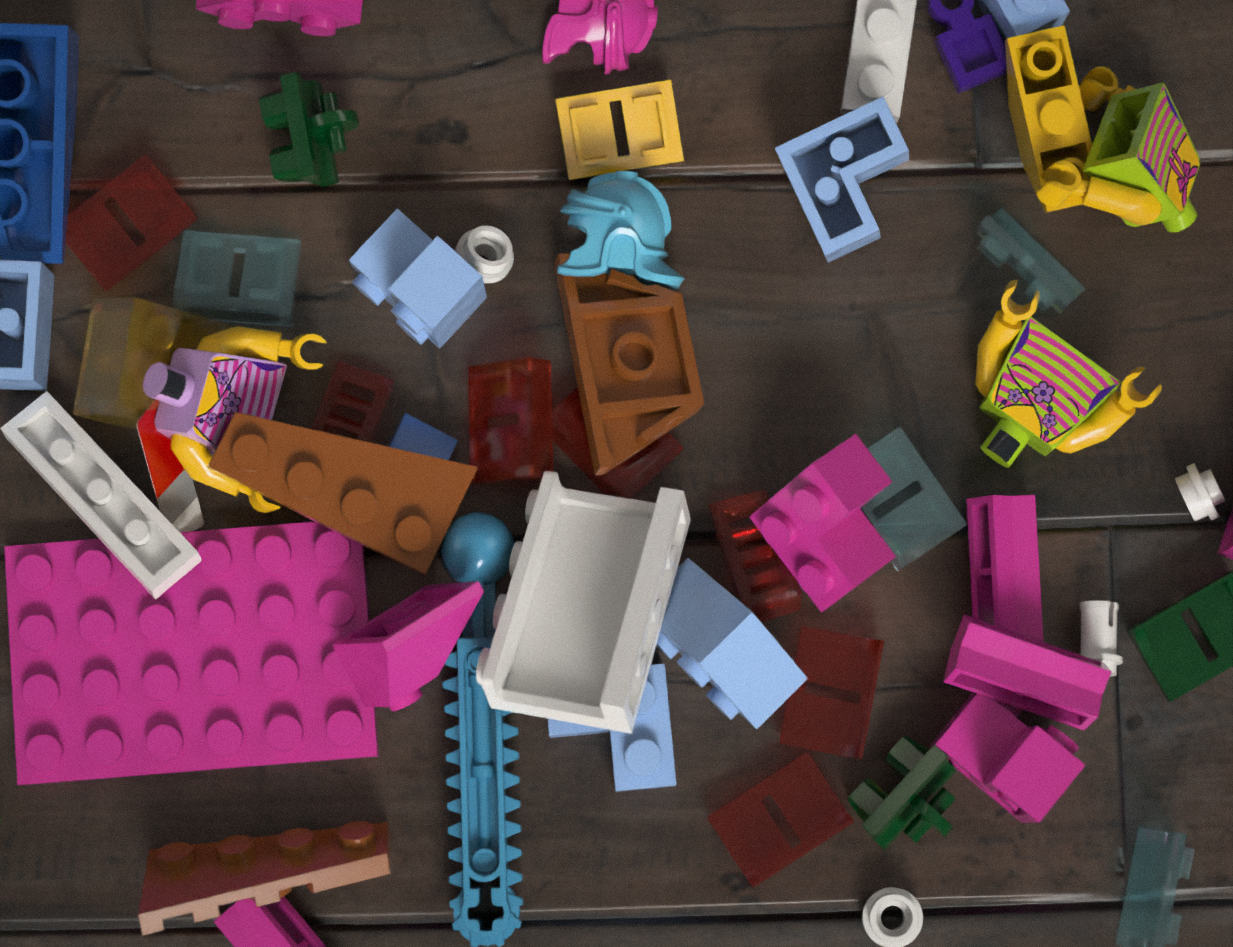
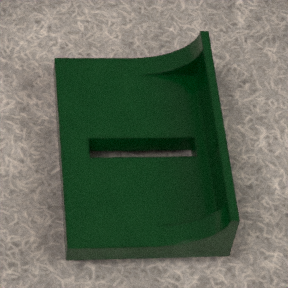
M1233 571L1222 574L1126 629L1168 703L1233 666ZM1189 609L1215 653V659L1208 662L1181 616V612Z

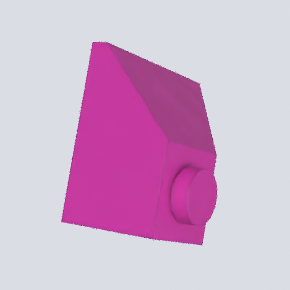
M479 581L426 585L332 644L365 707H389L391 711H397L411 705L422 697L423 693L420 687L439 675L484 593Z

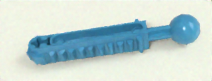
M477 511L463 514L452 521L439 549L442 565L451 578L458 582L479 581L484 590L462 631V638L457 640V651L451 653L444 664L445 666L457 669L458 676L444 681L443 688L458 693L459 700L445 706L446 713L459 717V725L445 730V736L460 742V749L446 754V761L459 765L460 773L446 780L448 786L461 790V797L447 803V809L462 815V822L448 827V834L462 839V846L448 852V858L463 863V871L449 876V883L463 888L458 897L450 901V908L454 909L455 922L452 924L453 929L459 930L462 936L470 941V946L478 947V945L490 946L496 944L500 947L505 944V939L511 936L515 928L521 927L520 906L524 904V898L517 896L510 887L523 880V873L508 868L509 861L522 856V849L508 844V837L521 832L522 825L507 820V813L521 807V801L506 796L507 788L520 783V776L506 772V764L520 759V754L517 751L506 748L505 740L519 735V728L504 723V717L514 712L490 707L482 685L477 683L476 670L483 648H491L496 631L493 627V612L497 601L496 582L503 578L509 570L510 555L515 543L511 531L502 520L492 514ZM500 876V886H493L491 888V901L494 906H503L504 915L493 920L492 928H483L482 919L472 917L471 907L478 906L482 901V886L473 887V879L488 882Z

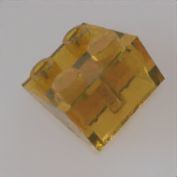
M136 297L93 299L73 415L120 427L137 429V421L144 412L157 409L160 402L146 396L144 392L143 381L148 369L153 364L159 362L170 366L173 353L178 348L196 350L203 337L228 329L230 324Z

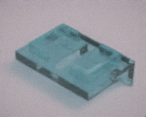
M1002 208L992 217L988 215L980 223L977 234L982 240L979 242L977 249L997 268L1006 261L1030 285L1024 294L1031 301L1034 293L1038 290L1040 298L1037 307L1044 313L1052 306L1061 314L1086 289Z
M184 230L172 301L176 317L293 327L294 295L301 240ZM235 253L245 254L239 298L229 297Z
M901 427L867 448L892 480V483L860 508L896 555L891 562L897 571L967 525ZM916 480L923 488L922 491L878 520L872 511Z
M1138 827L1115 945L1122 947H1165V944L1176 946L1182 915L1172 913L1178 878L1189 879L1195 850L1184 847L1187 834Z

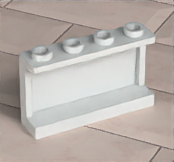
M544 471L539 490L532 489L527 499L525 520L528 526L523 542L516 541L511 551L509 572L512 579L507 595L500 594L495 603L493 627L496 631L491 648L485 647L480 653L476 670L477 683L482 685L489 705L493 709L632 734L691 521L685 493L683 490L660 487L657 501L653 503L567 489L562 487L557 472Z

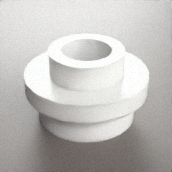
M479 226L466 232L460 238L455 249L456 253L482 275L484 283H495L505 278L512 268L514 261L510 239L503 231L492 226ZM478 254L485 256L486 258H488V260L482 258Z
M1195 463L1186 466L1188 473L1175 478L1194 521L1209 516L1211 521L1220 517L1215 506L1225 502V498L1211 469L1199 473Z
M887 887L876 891L868 898L862 911V923L867 935L878 945L883 947H903L911 943L920 933L923 924V913L919 902L911 893L901 888ZM888 906L898 907L903 915L902 923L895 929H887L881 922V914Z

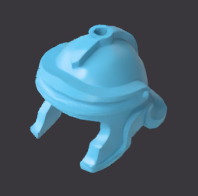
M616 171V173H607L591 179L585 192L571 189L566 197L567 204L562 205L560 212L569 215L567 225L583 231L586 234L583 245L573 249L568 259L563 264L557 266V274L574 277H594L603 273L609 274L611 269L628 275H636L638 281L645 285L656 284L668 289H678L685 278L663 261V259L668 257L664 246L665 238L671 231V217L665 198L655 186L647 180L638 177L636 172Z

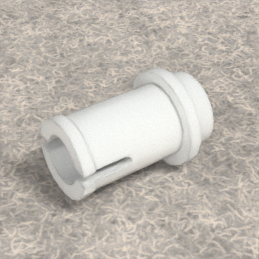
M1099 600L1080 602V655L1105 663L1112 671L1110 677L1116 676L1117 665L1123 663V657L1117 655V611L1119 610V604Z

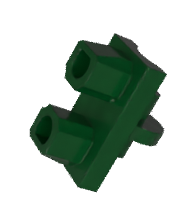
M297 72L280 76L282 88L259 98L261 116L266 127L275 131L289 127L292 144L272 149L269 159L272 176L276 180L286 183L307 181L322 187L339 183L334 154L347 151L344 133L352 131L360 125L358 113L354 110H340L337 93L323 94L321 82L317 80H303L300 73Z
M903 736L889 751L885 761L904 779L888 795L875 782L867 778L860 783L847 799L863 821L861 826L870 838L884 851L902 831L914 843H917L930 828L934 829L944 838L953 829L942 814L956 798L943 785L952 777L956 769L949 763V757L935 744L928 750L918 742Z

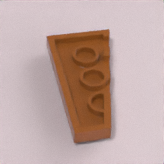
M238 412L233 414L207 465V468L421 575H426L478 469L476 466Z
M353 821L339 828L313 831L306 828H293L279 835L253 838L246 835H233L219 842L193 845L186 842H173L158 849H150L138 913L142 936L163 931V919L191 912L195 923L219 917L218 906L248 898L254 900L256 907L280 902V898L287 895L293 887L304 884L308 890L316 893L388 875L391 870V839L388 822L371 824L366 821Z

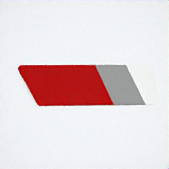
M155 399L137 421L136 425L160 512L179 532L195 531L204 525V519L194 482L171 450V439L156 430L154 420L160 401Z

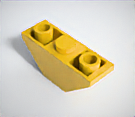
M1065 25L1007 38L1005 40L1008 105L1021 162L1036 195L1037 191L1046 182H1049L1042 179L1041 174L1057 161L1065 160L1071 162L1079 170L1081 179L1088 181L1089 178L1083 171V167L1092 147V141ZM1070 195L1061 205L1055 207L1045 205L1041 201L1040 203L1044 212L1048 213L1082 205L1083 198Z

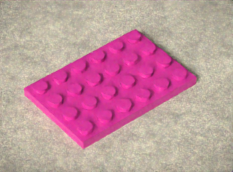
M317 522L180 532L198 551L202 561L156 600L100 539L4 546L17 785L379 757L376 707L364 706L332 646L333 643L370 621L365 546Z

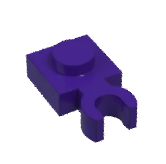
M928 0L927 8L931 18L936 23L947 28L946 32L936 36L934 42L958 94L1007 73L1005 44L990 13L974 19L971 12L974 0H960L961 6L957 9L945 8L940 0Z

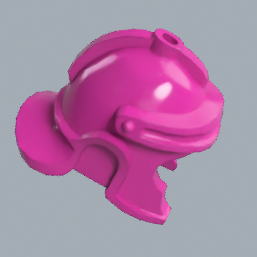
M560 0L558 14H553L546 25L541 52L542 63L550 64L556 56L567 54L577 42H585L592 48L594 65H603L604 75L610 74L613 69L619 72L629 68V55L631 53H640L647 46L653 29L656 27L658 6H654V0Z

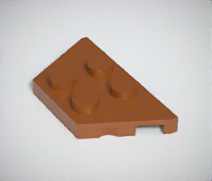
M568 253L558 254L554 267L595 476L604 475L698 413L704 405V398L682 293L656 284L644 285L638 282L634 276L611 269L609 274L603 273L594 277H574L557 274V266L563 264L570 256Z

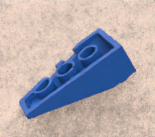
M0 23L1 260L64 264L78 95L79 35L69 25Z

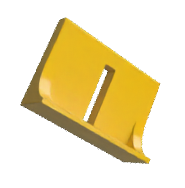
M671 80L555 99L569 180L684 161ZM618 100L621 101L629 150L628 155L618 156L609 103Z

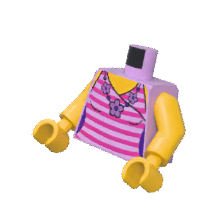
M236 326L203 337L196 350L178 348L173 353L170 366L159 362L153 364L148 369L143 381L144 392L146 396L160 401L154 420L156 430L171 439V450L190 478L236 497L239 492L247 494L250 504L259 512L268 513L281 508L276 504L265 501L261 494L207 468V465L235 412L272 420L287 365L278 362L279 356L290 358L296 367L302 369H318L323 366L320 363H307L300 355L301 346L308 340L326 343L321 336L301 334L293 340L282 339L281 332Z

